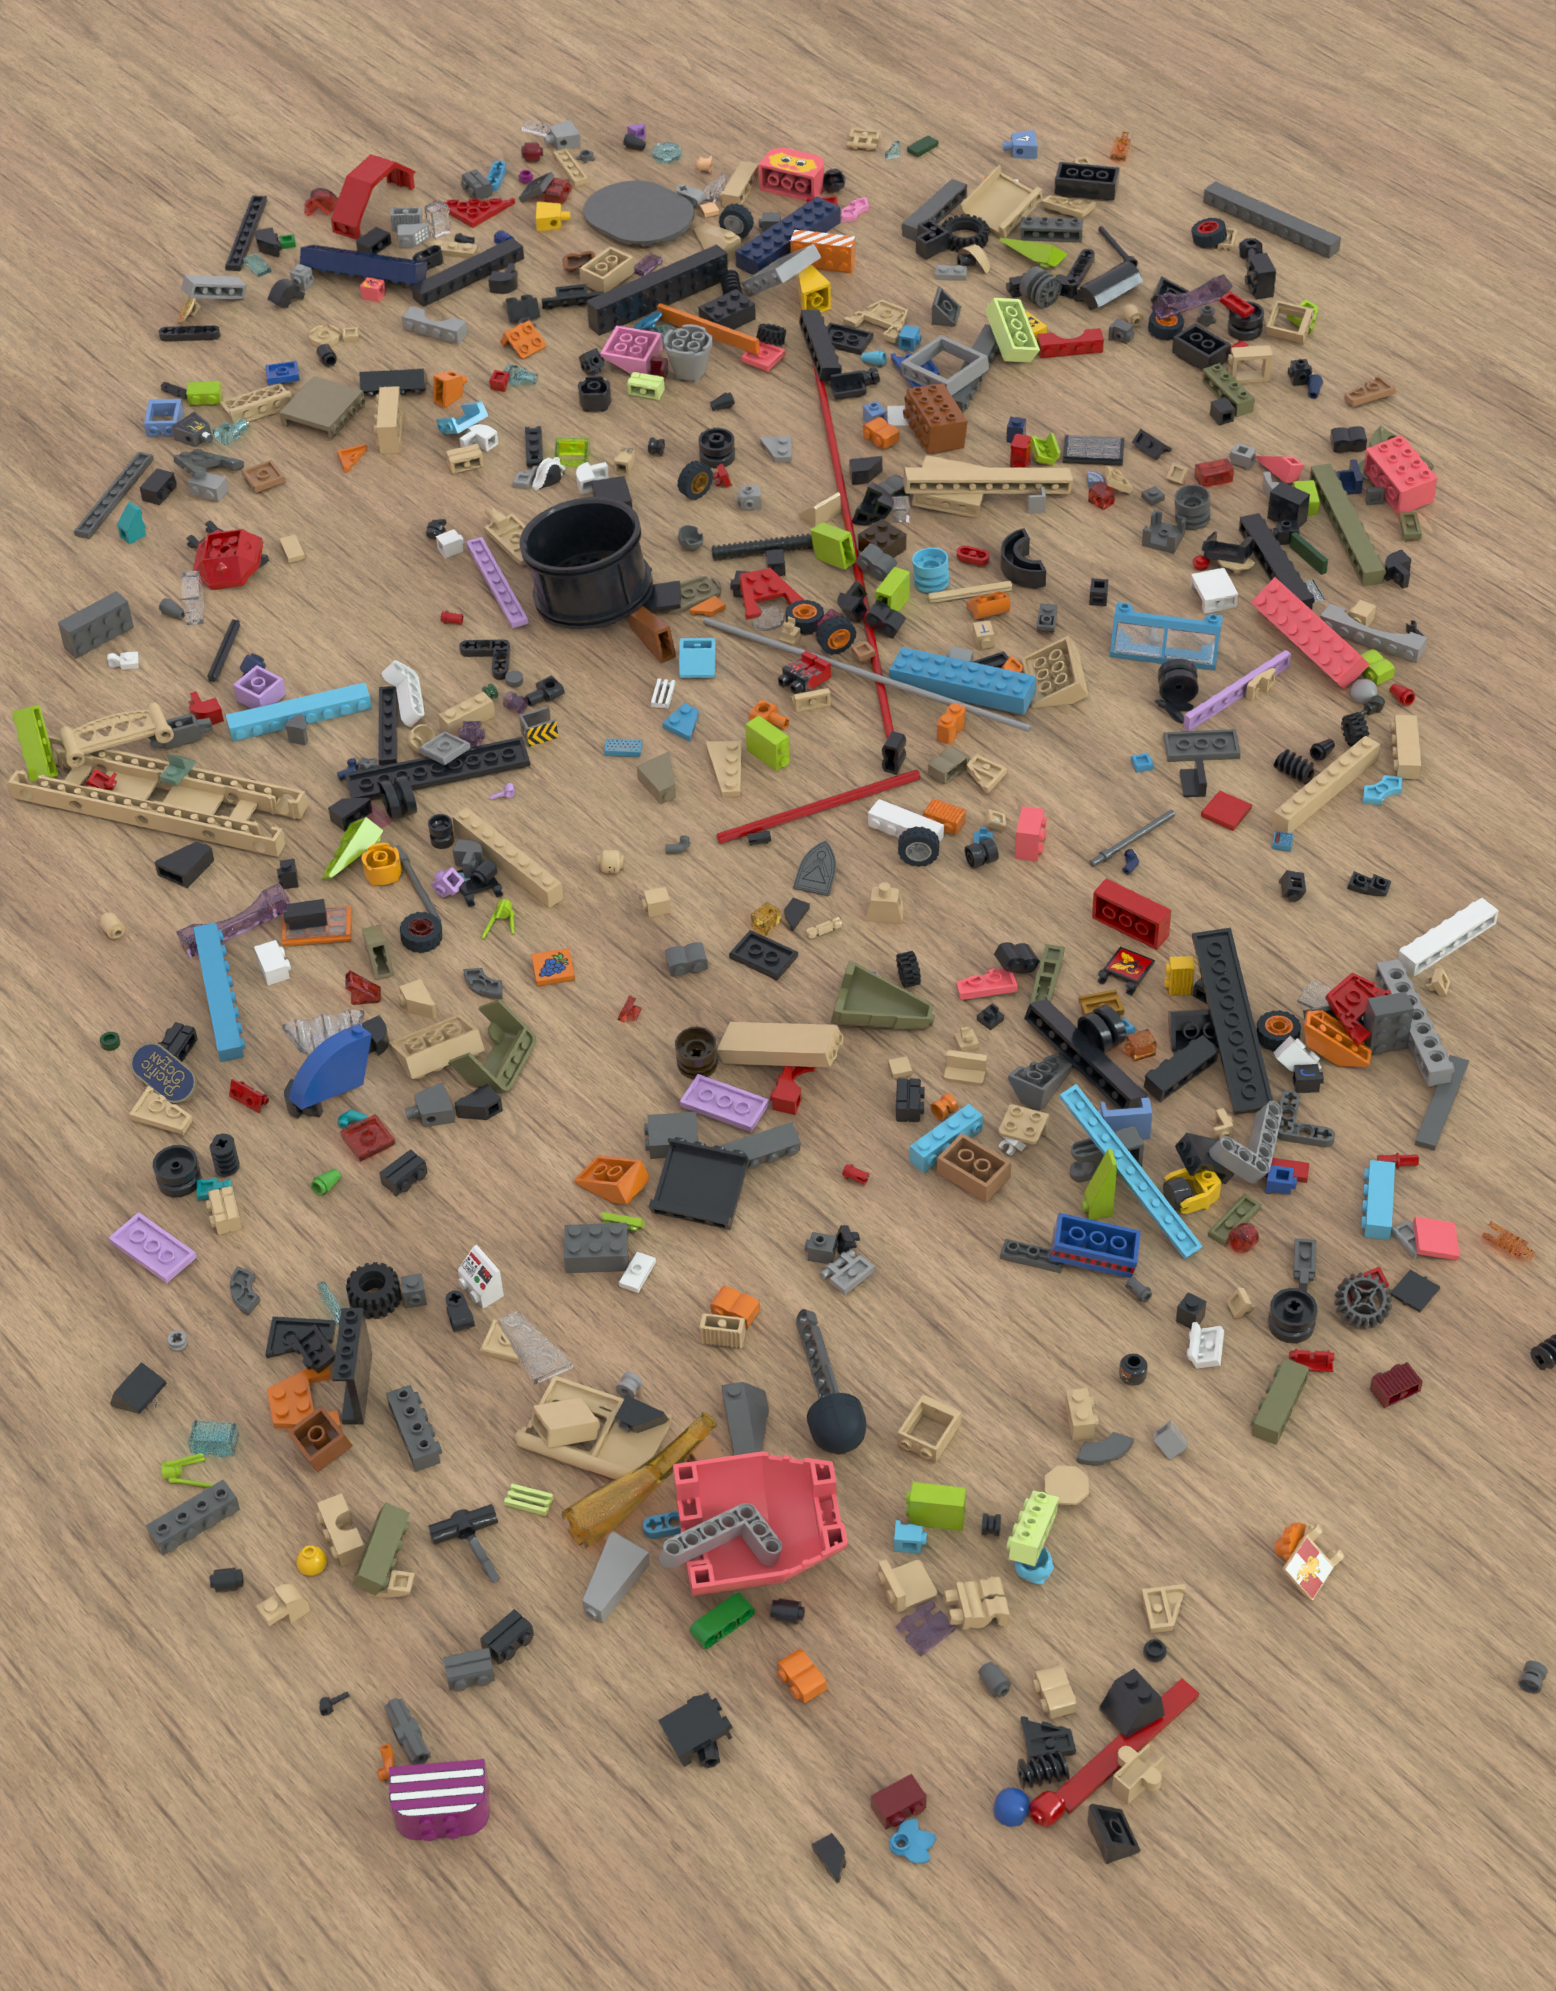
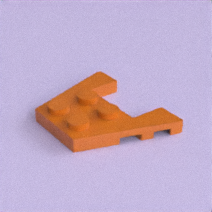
M329 1366L320 1373L306 1368L267 1388L274 1428L291 1429L315 1411L310 1383L332 1379ZM338 1410L328 1412L341 1429Z

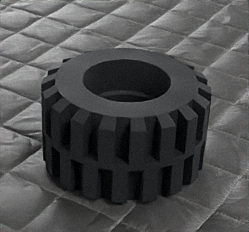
M373 1262L370 1265L365 1263L363 1267L358 1266L356 1268L357 1271L350 1273L346 1284L350 1307L363 1308L366 1319L371 1317L379 1319L380 1316L386 1317L388 1316L387 1313L395 1311L394 1307L399 1306V1301L402 1297L397 1273L393 1271L392 1267H387L384 1263L379 1265L378 1262ZM371 1289H381L374 1293H367Z

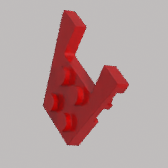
M771 568L742 573L739 576L746 620L761 616L762 612L756 604L757 602L784 597L788 605L795 601L804 600Z
M1352 972L1326 995L1325 999L1354 1044L1359 1047L1371 1035V1032L1357 1021L1366 1012L1367 999L1389 995L1391 991L1388 989L1386 991L1374 986L1375 983Z

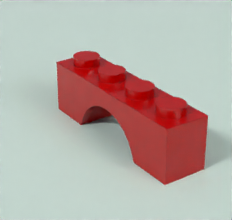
M1101 328L1085 329L1081 336L1072 339L1061 338L1053 332L1037 334V344L1040 349L1038 353L1040 358L1103 353L1104 338Z
M783 1066V1073L777 1078V1087L770 1094L773 1110L796 1115L802 1101L801 1087L795 1084L794 1080L803 1073L814 1072L816 1067Z

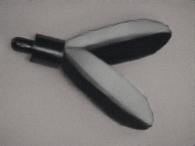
M1155 700L1159 707L1166 709L1169 715L1179 723H1184V716L1180 711H1191L1194 708L1192 704L1185 702L1168 703L1164 700Z

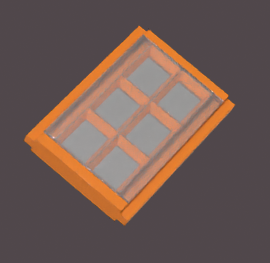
M351 906L326 908L327 926L290 930L289 924L284 922L283 915L282 946L351 941Z

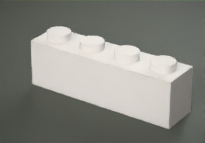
M879 799L868 812V826L899 838L903 831L915 826H922L934 831L939 837V843L944 838V824Z

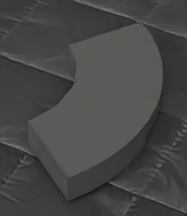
M483 968L463 969L465 982L473 992L485 998L503 999L502 980H493L487 977L483 972Z
M237 1266L230 1281L231 1296L237 1308L249 1316L261 1301L260 1296L255 1294L252 1289V1284L256 1277L254 1273Z
M1112 1432L1109 1438L1094 1443L1085 1441L1077 1457V1463L1104 1465L1105 1462L1114 1459L1118 1460L1130 1450L1134 1439Z
M475 1534L467 1537L469 1545L490 1581L495 1583L500 1580Z

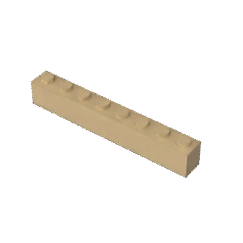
M1364 736L1274 811L1272 828L1279 832H1293L1378 760L1380 744Z
M467 807L452 816L454 832L464 840H472L479 843L483 855L488 860L494 862L498 868L548 908L564 899L562 883Z

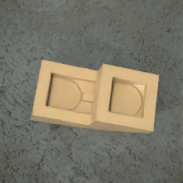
M1275 668L1260 673L1248 683L1246 699L1253 700L1260 690L1268 692L1275 682Z
M392 1570L391 1575L387 1574L390 1579L384 1590L380 1589L376 1596L366 1592L367 1596L375 1597L410 1595L415 1573Z

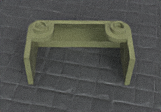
M501 999L482 1005L478 1009L491 1022L488 1027V1035L495 1043L484 1065L471 1053L449 1060L448 1064L471 1085L483 1087L488 1084L494 1091L505 1092L512 1088L535 1046L536 1037L521 1019Z

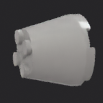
M682 325L683 328L669 330L664 337V347L676 379L691 380L692 382L700 381L708 365L712 349V335L706 332V328L698 325Z

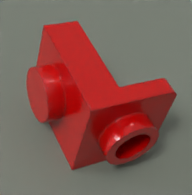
M95 769L86 785L113 791L117 784L115 780L117 773L114 772L110 777Z

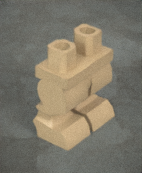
M991 1576L988 1580L980 1579L978 1582H956L955 1589L945 1590L943 1593L944 1605H956L957 1607L956 1609L948 1610L949 1624H961L962 1630H967L970 1627L984 1628L993 1618H996L998 1625L1007 1627L1010 1612L1004 1597L1005 1594L1000 1577Z

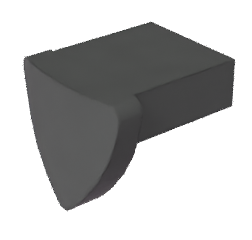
M299 714L285 724V729L287 730L290 743L306 745L308 742L306 721L304 716Z

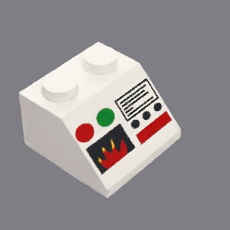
M477 1245L473 1246L458 1269V1284L462 1290L469 1292V1296L475 1304L478 1303L484 1309L504 1297L500 1270Z

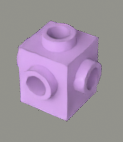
M451 867L445 871H438L434 875L435 880L430 885L438 895L444 898L448 895H455L465 880Z

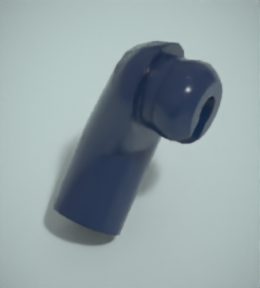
M355 758L347 760V769L337 772L340 781L346 779L345 774L358 770L359 765H356L357 761Z
M1127 849L1124 852L1127 864L1122 868V871L1126 875H1129L1139 865V859L1133 849Z

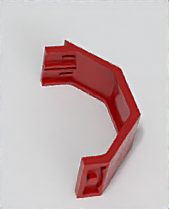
M370 154L346 176L331 217L333 233L358 240L361 237L360 222L373 188L386 177L387 183L393 182L397 186L409 187V190H413L415 188L413 174L416 171L395 161Z

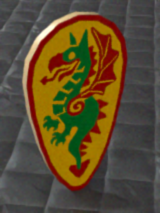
M187 297L178 319L179 325L185 321L188 315L195 316L201 308L196 298Z

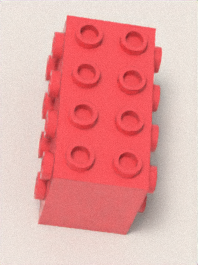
M1402 435L1366 449L1364 474L1375 487H1384V499L1398 516L1399 512H1410L1434 502L1437 476L1435 473H1432L1427 463L1423 462L1418 452L1414 451L1409 441L1405 440Z

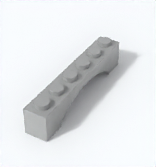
M1329 604L1320 616L1340 637L1417 663L1425 652L1427 637L1410 632V634H1394L1369 628L1348 616L1344 608Z

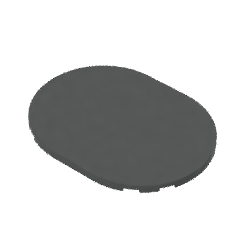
M624 181L606 186L592 194L583 208L586 223L591 228L627 245L634 243L641 244V246H650L655 242H668L686 232L694 220L693 205L687 198L662 185L649 181Z

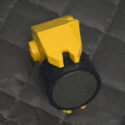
M1185 1167L1173 1171L1164 1177V1196L1175 1211L1180 1209L1182 1214H1189L1201 1209L1206 1211L1211 1204H1214L1220 1198L1221 1181L1215 1172L1200 1169L1195 1176H1190ZM1190 1187H1191V1189L1193 1190V1192H1194V1194H1195L1196 1196H1193V1197H1192V1193H1191Z

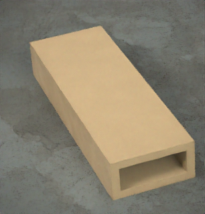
M730 1022L717 1051L723 1064L831 1067L834 1059H836L837 1051L843 1043V1035L840 1033L838 1025Z

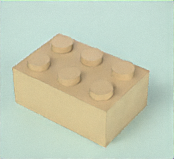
M610 246L580 268L581 284H586L587 287L597 292L604 291L606 293L635 273L634 258Z

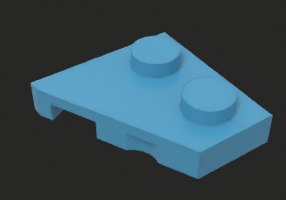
M684 703L662 723L663 728L690 742L699 717V710Z

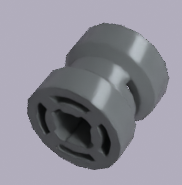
M1527 1661L1523 1669L1524 1674L1520 1676L1518 1685L1528 1693L1538 1694L1541 1691L1542 1681L1545 1680L1548 1670L1540 1662Z

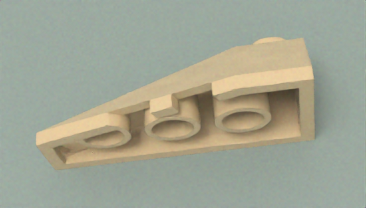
M707 223L693 228V232L698 241H700L703 250L717 244L727 252L728 259L735 257V251L741 248V238L730 230Z

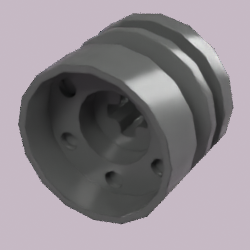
M1038 266L1032 267L1024 274L1019 286L1021 295L1041 308L1051 306L1059 297L1062 288L1060 279Z
M1195 484L1179 488L1174 495L1175 522L1177 523L1178 516L1186 517V529L1196 530L1203 528L1210 521V492L1207 488Z

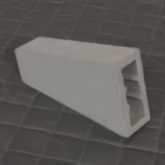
M613 1531L609 1534L583 1598L584 1613L591 1620L596 1619L601 1623L606 1620L650 1565L649 1552Z

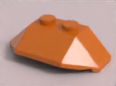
M1323 1010L1306 1012L1304 1032L1307 1047L1340 1067H1368L1370 1065L1372 1050L1368 1046L1366 1047L1364 1042L1357 1047L1340 1021Z

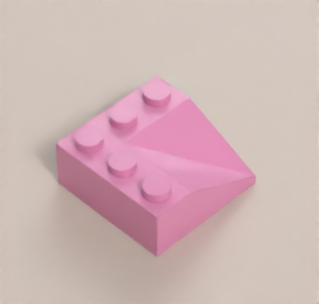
M616 326L600 356L630 374L633 372L649 374L652 356L658 357L662 351V334Z

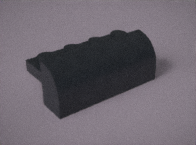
M1125 261L1082 285L1078 293L1073 297L1075 301L1085 299L1089 310H1093L1142 283L1143 280L1135 265Z

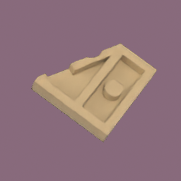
M1107 465L1103 470L1108 486L1115 488L1121 493L1131 494L1134 490L1118 469Z
M977 754L966 764V770L987 794L1007 774L1006 767Z
M1185 1584L1142 1589L1141 1595L1150 1633L1174 1630L1185 1594Z

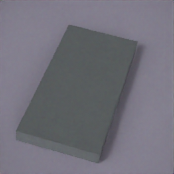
M1236 729L1163 733L1167 762L1195 761V758H1203V760L1240 759L1241 754Z

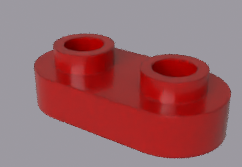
M966 545L957 548L956 557L962 562L984 566L990 561V554L987 550Z

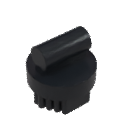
M435 519L429 522L426 536L436 540V536L445 533L446 529L444 526L446 525V520Z

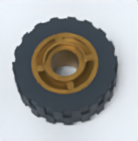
M698 460L691 461L679 474L677 481L678 490L692 500L701 498L712 485L713 471Z

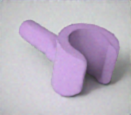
M506 784L504 791L491 795L490 799L493 800L503 796L513 798L515 795L513 784Z

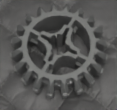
M1359 1272L1358 1277L1351 1274L1350 1279L1344 1278L1343 1284H1339L1337 1287L1339 1291H1336L1334 1295L1337 1298L1334 1301V1305L1339 1306L1336 1309L1337 1313L1343 1312L1341 1320L1348 1318L1347 1324L1356 1323V1329L1363 1324L1365 1330L1368 1329L1369 1324L1373 1328L1377 1326V1322L1382 1324L1384 1318L1389 1316L1388 1311L1392 1309V1305L1389 1303L1393 1300L1391 1296H1387L1390 1293V1289H1384L1386 1283H1378V1276L1371 1279V1273L1364 1277L1363 1273ZM1360 1287H1365L1370 1290H1363ZM1348 1291L1351 1293V1298L1354 1300V1303L1351 1307L1347 1300ZM1375 1295L1379 1300V1310H1377L1376 1304L1373 1302ZM1368 1298L1366 1303H1359L1360 1299L1366 1300ZM1362 1311L1365 1312L1367 1315H1363L1357 1312Z

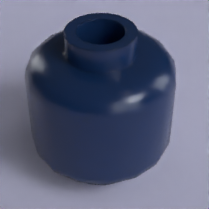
M254 653L246 655L240 666V670L244 673L243 676L256 665L265 669V659Z

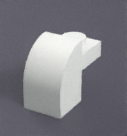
M487 425L470 426L467 428L468 433L460 438L461 447L478 444L486 452L498 445L497 431Z
M586 462L577 468V487L580 494L593 492L592 481L609 478L606 462L591 466Z

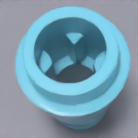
M882 350L862 354V362L877 366L885 365L886 352H882Z

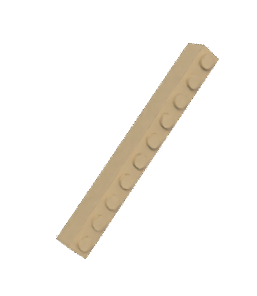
M905 467L903 476L906 494H1040L1041 487L1045 488V494H1071L1073 484L1070 468Z

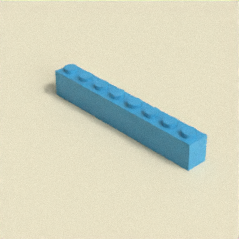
M216 923L193 927L220 1062L243 1058L242 1050L246 1049L244 1037L240 1038L239 1036L243 1031L241 1022L236 1021V1018L240 1016L238 1007L233 1006V1002H236L235 992L230 991V987H233L231 975L227 976V972L230 971L228 960H224L223 957L227 956L225 944L221 945L220 942L224 941L222 929L218 930Z

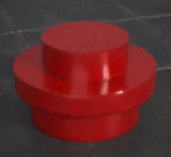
M1198 555L1193 558L1192 563L1196 570L1203 571L1209 566L1210 560L1209 558H1204V555Z

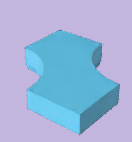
M1384 775L1380 782L1374 785H1365L1362 803L1381 805L1386 797L1395 794L1401 795L1402 777Z

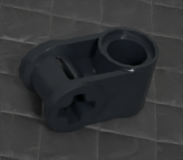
M438 245L430 246L425 250L415 253L413 256V260L427 262V270L444 262L442 249Z
M1058 274L1056 278L1060 279L1062 286L1060 295L1073 299V296L1078 293L1079 279Z
M457 1290L449 1292L445 1299L447 1314L453 1332L475 1327L473 1315L468 1308L463 1293Z

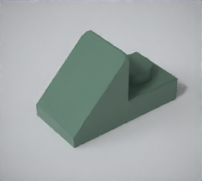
M168 754L170 765L161 774L160 779L161 782L177 787L196 764V761L183 756Z

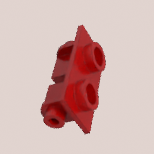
M231 1079L229 1097L260 1113L261 1105H267L269 1102L268 1096L259 1091H254L252 1087L246 1085L243 1081L239 1082Z
M1295 1349L1294 1351H1289V1360L1309 1367V1371L1333 1372L1334 1353H1331L1330 1350L1310 1352Z

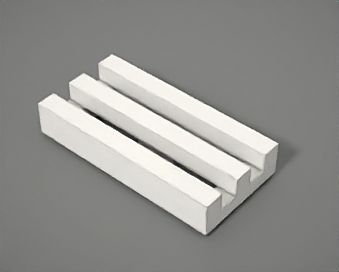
M657 679L651 707L669 709L675 688V680L668 682V679H665L664 682H661V679ZM662 687V691H661V694H660L659 701H658V703H656V702H657V699H658L659 692H660V688ZM667 687H670L666 698L665 704H662Z

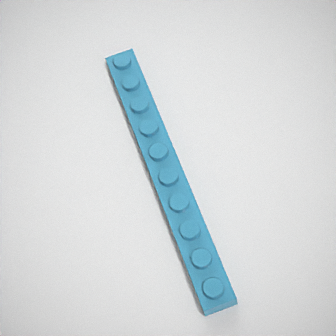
M1075 1084L1060 1094V1100L1101 1153L1105 1155L1108 1149H1112L1117 1163V1173L1184 1260L1198 1252L1203 1247L1078 1085Z

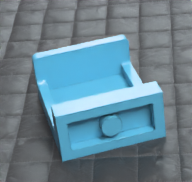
M482 401L462 404L461 407L464 415L456 420L454 417L438 418L436 420L437 427L442 435L460 433L488 417Z

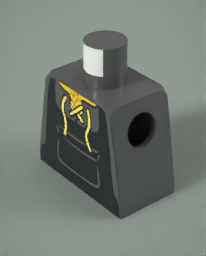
M192 412L172 426L174 440L197 447L203 442L209 444L213 440L210 424L196 412Z

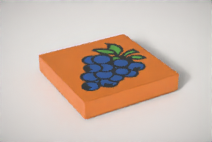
M569 948L531 954L537 986L575 980Z

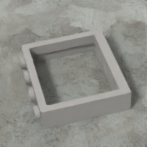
M815 244L809 245L780 257L741 284L748 297L784 283L819 260L821 256Z
M940 335L901 362L903 377L922 386L944 383L951 396L989 370L987 355L943 335ZM942 351L971 363L949 379L920 367Z

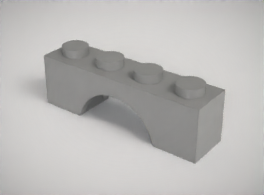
M413 306L402 316L403 328L407 331L454 344H459L467 335V325L464 320L452 317L445 321H432L426 317L424 309Z

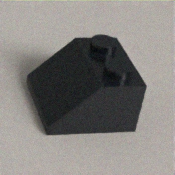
M1135 1668L1114 1681L1099 1706L1101 1712L1125 1738L1130 1737L1165 1715L1161 1696Z

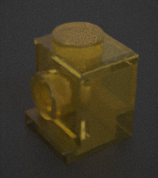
M768 902L751 914L752 928L764 936H767L768 931L781 922V911Z

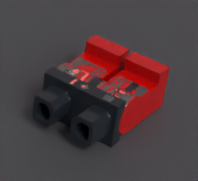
M806 650L801 653L802 658L782 668L783 674L778 677V684L783 688L789 685L791 692L794 694L810 692V689H814L832 677L830 662Z

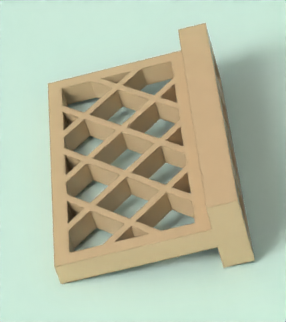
M281 383L221 401L220 405L231 418L233 426H237L280 412L292 399V393L290 390L286 391Z

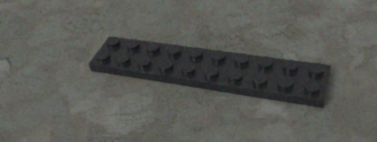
M518 737L471 747L446 765L429 757H423L347 773L345 778L351 798H369L371 800L381 798L380 782L390 780L394 785V779L402 775L407 777L412 791L527 767L530 766V759L523 738Z
M1231 927L1192 933V941L1233 1113L1236 1115L1259 1111L1269 1101H1273Z

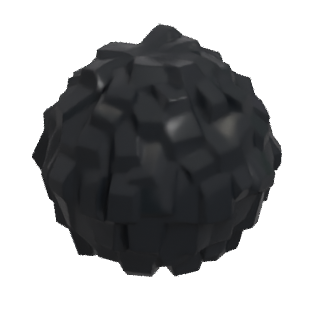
M836 168L826 171L823 178V187L827 192L835 193L844 188L846 178L842 171Z

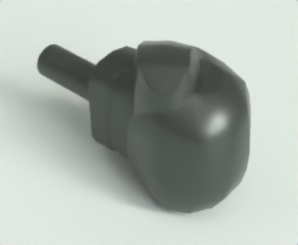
M1379 695L1373 696L1364 705V710L1359 713L1370 715L1374 712H1380L1385 705L1384 698Z

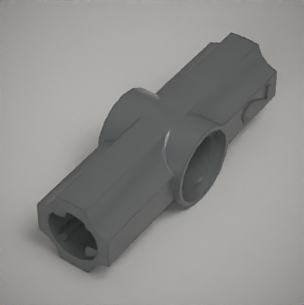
M402 1698L390 1700L384 1706V1709L393 1726L392 1729L400 1746H403L412 1765L425 1764L431 1756L422 1738V1733L416 1719L411 1717Z

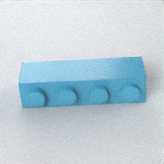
M1370 1160L1369 1168H1365L1364 1180L1368 1181L1367 1184H1364L1363 1196H1367V1198L1363 1200L1362 1212L1366 1214L1361 1219V1228L1365 1229L1364 1237L1390 1240L1395 1163Z

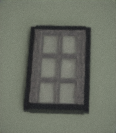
M1065 435L1063 462L1123 465L1124 438Z

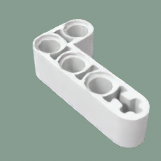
M394 660L382 672V676L388 683L396 687L401 720L408 727H412L424 716L419 677L413 669Z

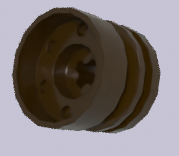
M699 1026L683 1030L675 1040L677 1067L680 1073L690 1079H695L697 1074L705 1077L711 1076L718 1066L715 1036L708 1029Z

